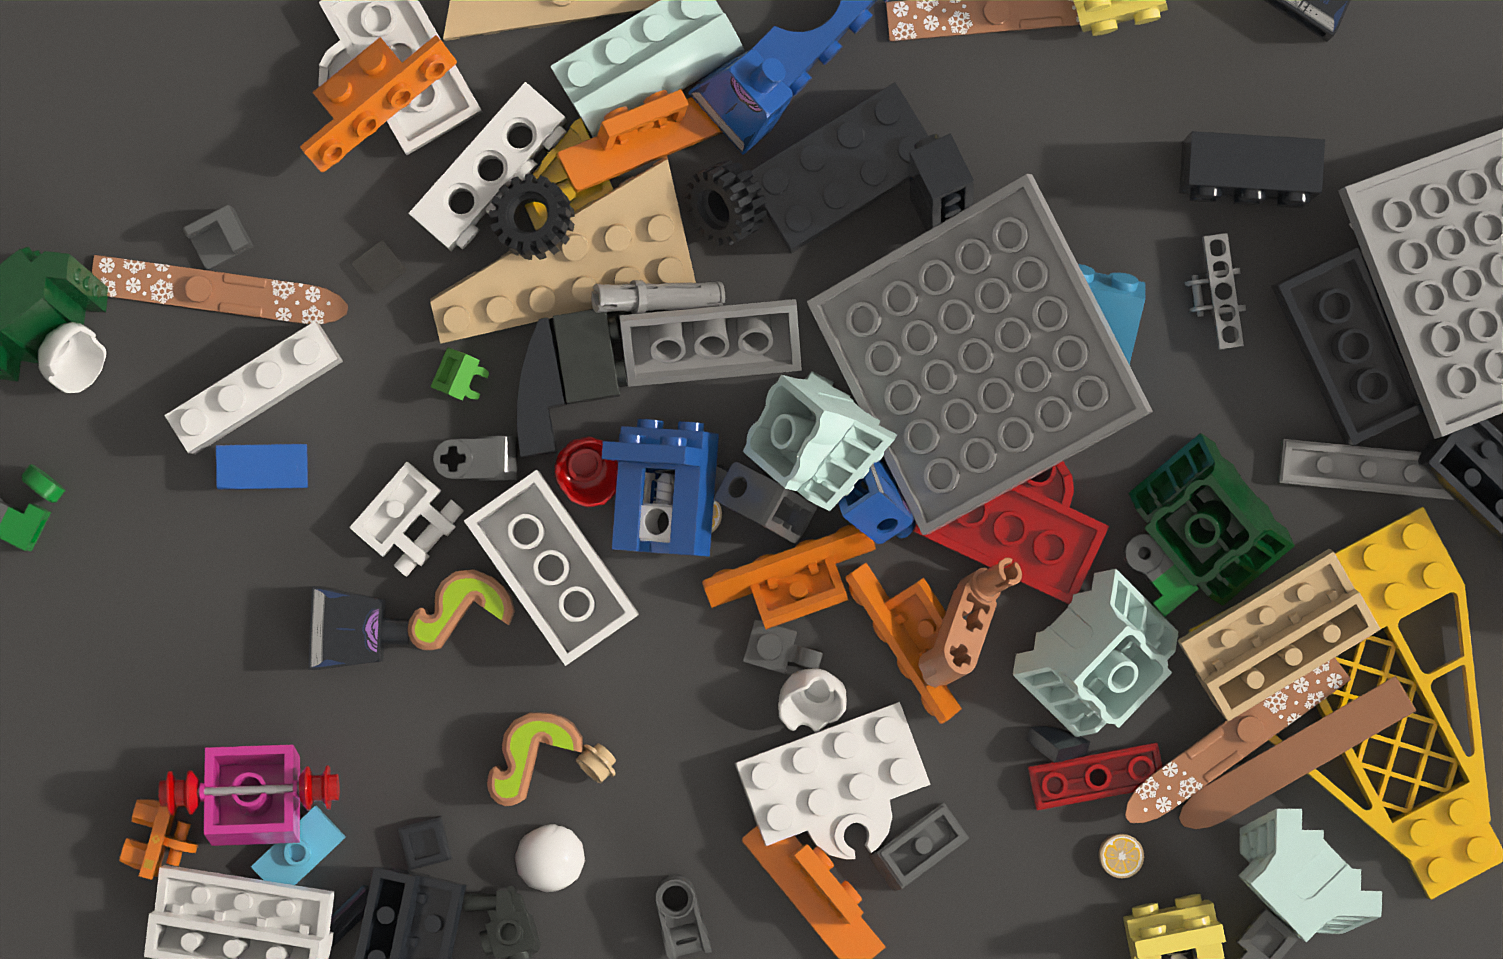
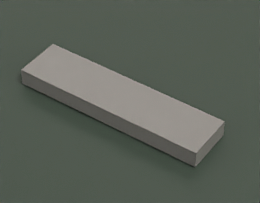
M1282 439L1278 483L1454 500L1418 465V458L1421 452Z

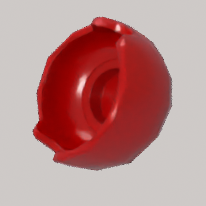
M591 436L573 439L557 456L555 462L556 483L573 503L585 507L604 505L616 494L618 461L602 459V440Z

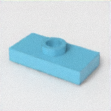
M316 805L300 820V843L274 844L251 867L264 881L296 885L340 844L346 836Z

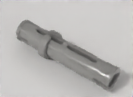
M632 280L630 284L622 285L595 284L591 296L593 310L596 313L631 311L632 314H642L653 310L723 306V303H725V289L720 281L652 284L645 283L643 280Z

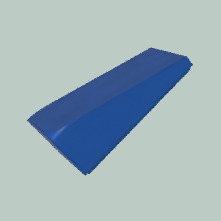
M307 444L216 445L217 489L308 488Z

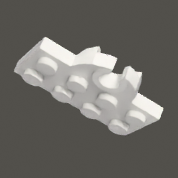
M321 0L319 4L340 41L326 51L319 64V87L379 37L383 39L401 62L405 61L435 35L439 37L418 0ZM454 65L443 77L432 83L415 97L409 105L398 111L387 122L405 154L409 155L482 113V110L458 68Z
M900 702L734 763L765 846L806 831L813 844L819 846L825 854L842 859H856L855 851L844 841V831L847 826L852 823H859L864 826L867 831L865 846L869 853H872L881 845L889 833L892 820L890 799L930 785Z

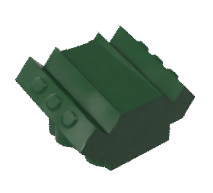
M30 247L18 249L0 264V379L19 382L21 361L39 363L38 349L46 335L61 324L74 322L84 325L86 311L106 313L108 287L70 254L44 251L41 254L39 250L32 251Z
M1202 433L1198 434L1128 493L1136 511L1147 523L1144 527L1193 587L1198 584L1209 598L1222 606L1295 546L1287 528L1274 519L1268 505L1257 497L1244 482L1234 464L1221 456L1216 443Z

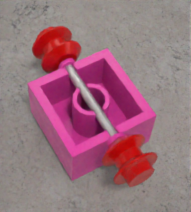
M294 745L205 748L204 783L199 782V779L192 770L187 772L185 779L176 780L173 772L168 771L167 779L159 781L160 807H167L169 815L174 814L177 806H185L188 813L193 815L200 801L204 802V835L212 846L300 843V802L307 811L311 810L314 801H323L327 810H330L332 801H339L340 796L339 775L331 774L329 765H326L321 775H313L309 766H306L300 774V756Z

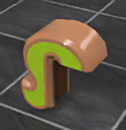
M478 570L455 571L442 580L435 592V612L433 615H430L426 608L415 610L409 620L408 635L412 643L419 649L435 650L442 648L474 601L506 624L511 625L515 613L512 596L502 583L490 575Z
M530 712L511 723L504 733L502 751L508 769L503 770L500 766H494L489 772L487 781L490 796L498 804L512 806L527 798L540 742L583 752V737L571 721L554 713Z

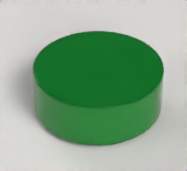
M30 464L21 475L22 481L51 503H56L66 491L57 481L33 464Z

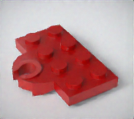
M1064 461L1051 467L1049 477L1043 482H1035L1029 479L931 534L922 535L917 523L913 532L990 568L1004 558H1011L1012 562L1008 566L1017 562L1021 568L1022 579L1020 582L1069 605L1072 602L1073 594L1079 593L1109 526L1070 508L1074 493L1072 474Z

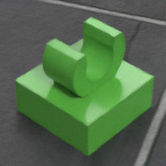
M447 347L430 387L462 401L464 396L470 399H479L480 394L470 389V382L473 375L488 378L489 372L485 368L478 366L480 360Z

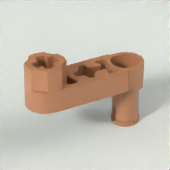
M1004 558L991 568H980L960 580L957 588L953 591L934 648L923 653L919 659L918 666L922 671L924 681L934 688L940 685H948L973 671L997 605L996 599L1001 591L1018 584L1022 579V571L1017 562L1008 566L1011 564L1012 559ZM969 614L966 620L962 618Z

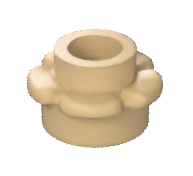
M599 743L594 747L587 744L583 746V752L576 758V762L590 778L601 784L608 776H615L616 773L612 765L616 762V759L604 746Z

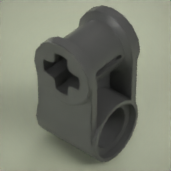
M517 436L477 437V439L446 440L438 445L434 451V467L442 476L454 480H518ZM457 447L458 454L466 456V462L458 464L456 472H450L449 465L441 463V456L448 455L449 448Z
M672 874L663 878L656 890V906L668 959H677L679 956L704 951L705 954L712 953L703 914L701 915L692 882L679 874ZM671 886H680L686 890L688 899L684 905L672 907L664 901V891Z

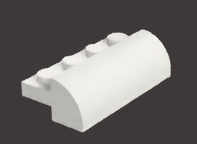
M163 865L159 868L155 910L149 913L144 957L153 959H329L334 932H330L334 891Z

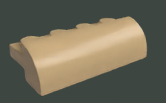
M1328 549L1177 641L1196 672L1195 675L1222 716L1227 721H1230L1381 629L1362 595L1352 585L1334 551Z

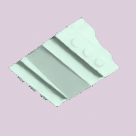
M813 371L805 379L781 375L778 382L768 391L766 406L759 420L749 429L747 444L743 452L785 489L798 491L808 501L831 511L843 496H847L854 489V484L866 476L871 465L877 463L884 456V451L895 440L897 434L879 426L880 420L862 410L853 402L850 395L832 387L834 382Z
M1117 569L1094 573L1092 590L1073 594L1072 602L1068 605V608L1044 631L1036 632L1034 650L1016 654L1013 676L1075 737L1097 733L1106 723L1114 724L1119 728L1172 673L1168 669L1167 660L1176 651L1178 631Z
M1275 809L1240 828V854L1250 863L1238 875L1240 879L1295 935L1305 942L1315 933L1343 934L1380 918L1382 913V891H1361V869H1352L1323 839L1324 830H1302V809Z

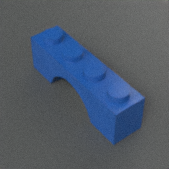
M841 0L837 11L831 19L822 26L810 31L792 32L774 26L752 49L756 50L764 60L776 58L784 65L786 75L783 81L792 90L793 96H795L812 79L807 72L818 61L826 65L840 51L843 46L838 41L849 29L856 34L872 18L873 15L868 10L878 0Z

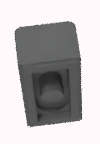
M942 803L884 844L869 857L893 891L903 889L967 841L969 837L946 804Z

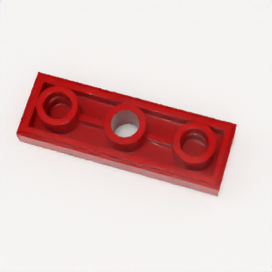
M1155 742L1086 755L1057 763L1049 762L1028 766L1035 809L1042 810L1132 793L1149 776L1162 768L1158 743ZM1094 769H1102L1105 774L1103 782L1098 785L1092 784L1090 773Z

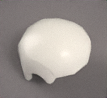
M70 322L61 324L46 335L38 349L39 370L47 381L62 392L79 393L93 384L102 371L106 358V349L95 338L96 334L81 323Z
M816 668L799 670L793 673L781 688L778 703L779 718L792 731L796 730L800 725H806L811 727L814 732H818L828 723L837 721L845 712L847 705L846 689L838 678L825 670Z
M556 824L544 825L524 835L514 857L517 873L529 887L544 892H554L568 887L578 879L585 863L582 842L572 830Z

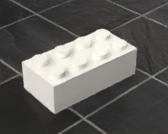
M535 470L464 520L565 666L639 615L538 470Z

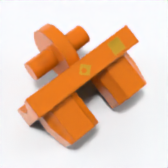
M137 799L131 822L152 827L150 839L146 843L126 838L119 861L140 870V877L151 880L153 877H158L166 847L170 848L166 863L173 866H179L183 851L196 853L198 844L187 840L191 824L178 821L174 836H172L170 833L178 806L174 814L169 815L167 807H160L159 800Z

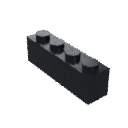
M951 133L943 137H939L938 134L927 136L914 145L915 150L909 152L910 200L926 232L973 205L974 179Z

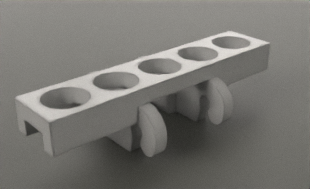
M1227 233L1203 236L1202 241L1207 269L1206 279H1199L1198 275H1193L1192 281L1185 282V286H1192L1195 306L1189 309V313L1197 312V317L1204 316L1203 311L1211 310V316L1214 317L1218 350L1242 347L1244 344L1239 312L1246 311V305H1238L1234 275L1241 274L1240 268H1232ZM1211 241H1221L1223 255L1214 256L1211 254ZM1222 261L1224 262L1225 270L1214 271L1213 264ZM1220 283H1226L1231 287V296L1226 300L1219 299L1215 294V288ZM1203 284H1210L1211 305H1204L1201 289ZM1222 305H1230V307L1220 308ZM1221 314H1232L1231 321H1223L1220 318ZM1227 326L1234 328L1235 342L1227 343L1223 339L1222 330Z

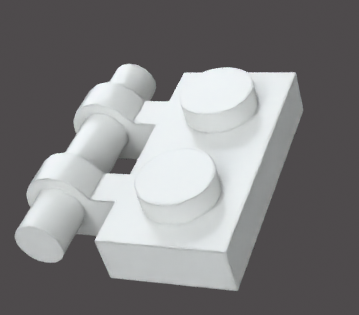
M406 462L350 526V529L382 557L394 545L398 546L405 553L394 564V567L407 577L417 564L422 566L430 556L427 553L443 535L448 537L456 526L453 523L464 510L452 499L440 512L435 509L430 503L441 490L412 464ZM422 515L430 524L415 541H412L404 533Z

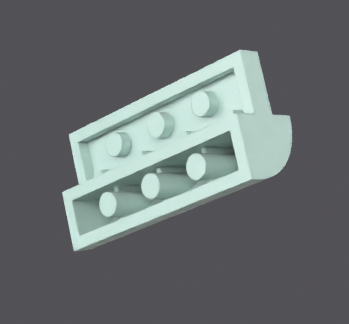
M660 0L550 67L593 138L597 136L601 123L604 121V116L609 112L624 106L631 110L644 105L643 101L647 97L662 90H666L668 94L680 89L683 90L712 73L723 64L745 53L729 19L722 12L716 0Z

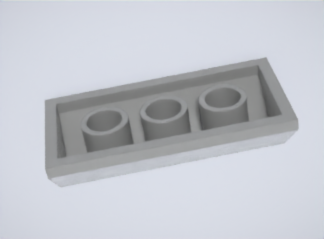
M796 299L620 315L628 387L802 371Z

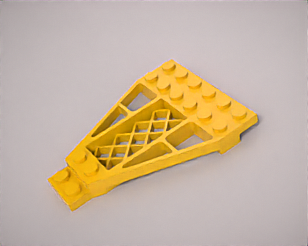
M1420 507L1335 552L1352 585L1362 595L1380 629H1384L1389 641L1372 635L1366 639L1389 647L1381 671L1359 664L1366 639L1357 644L1352 662L1335 657L1340 664L1350 666L1348 676L1351 680L1345 684L1343 691L1336 690L1332 694L1341 696L1338 709L1347 704L1348 698L1352 700L1358 698L1359 696L1350 694L1357 669L1379 675L1377 686L1386 682L1387 678H1393L1396 675L1390 674L1389 670L1396 652L1410 680L1396 676L1399 682L1409 685L1407 695L1411 702L1413 701L1415 691H1417L1430 718L1412 713L1398 721L1393 739L1377 734L1370 737L1391 744L1384 769L1362 763L1368 739L1359 743L1356 754L1353 748L1341 754L1370 810L1362 809L1318 770L1314 769L1307 774L1408 860L1427 898L1432 900L1503 862V848L1489 823L1491 817L1465 584L1424 507ZM1451 592L1455 601L1460 656L1425 674L1420 670L1398 628V623L1401 618ZM1216 615V616H1214V617H1212V618H1210V619H1208V620L1202 622L1201 624H1199V625H1197V626H1195V627L1189 629V632H1192L1193 630L1197 629L1198 627L1202 626L1203 624L1207 623L1208 621L1212 620L1213 618L1217 617L1218 615ZM1459 666H1462L1471 756H1466L1431 690L1433 680ZM1326 698L1316 705L1322 718L1333 712ZM1407 717L1430 723L1423 748L1400 742ZM1436 729L1451 757L1430 751ZM1276 735L1268 740L1274 746L1282 742ZM1398 747L1421 753L1414 778L1391 771ZM1428 756L1450 762L1443 787L1421 781ZM1363 768L1382 773L1377 793ZM1458 768L1463 781L1452 786ZM1390 776L1412 783L1404 808L1382 801ZM1419 785L1440 791L1439 794L1413 807ZM1384 807L1403 813L1390 819Z

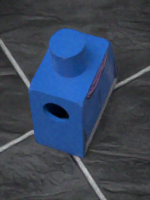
M753 49L723 64L688 92L742 155L772 131L793 98L792 90L783 81L786 75L784 65L776 58L764 60Z
M881 460L873 463L863 479H859L854 484V489L847 496H843L838 502L842 516L876 544H883L893 536L899 539L905 538L914 530L915 519L892 472ZM862 481L868 486L869 490L861 486Z

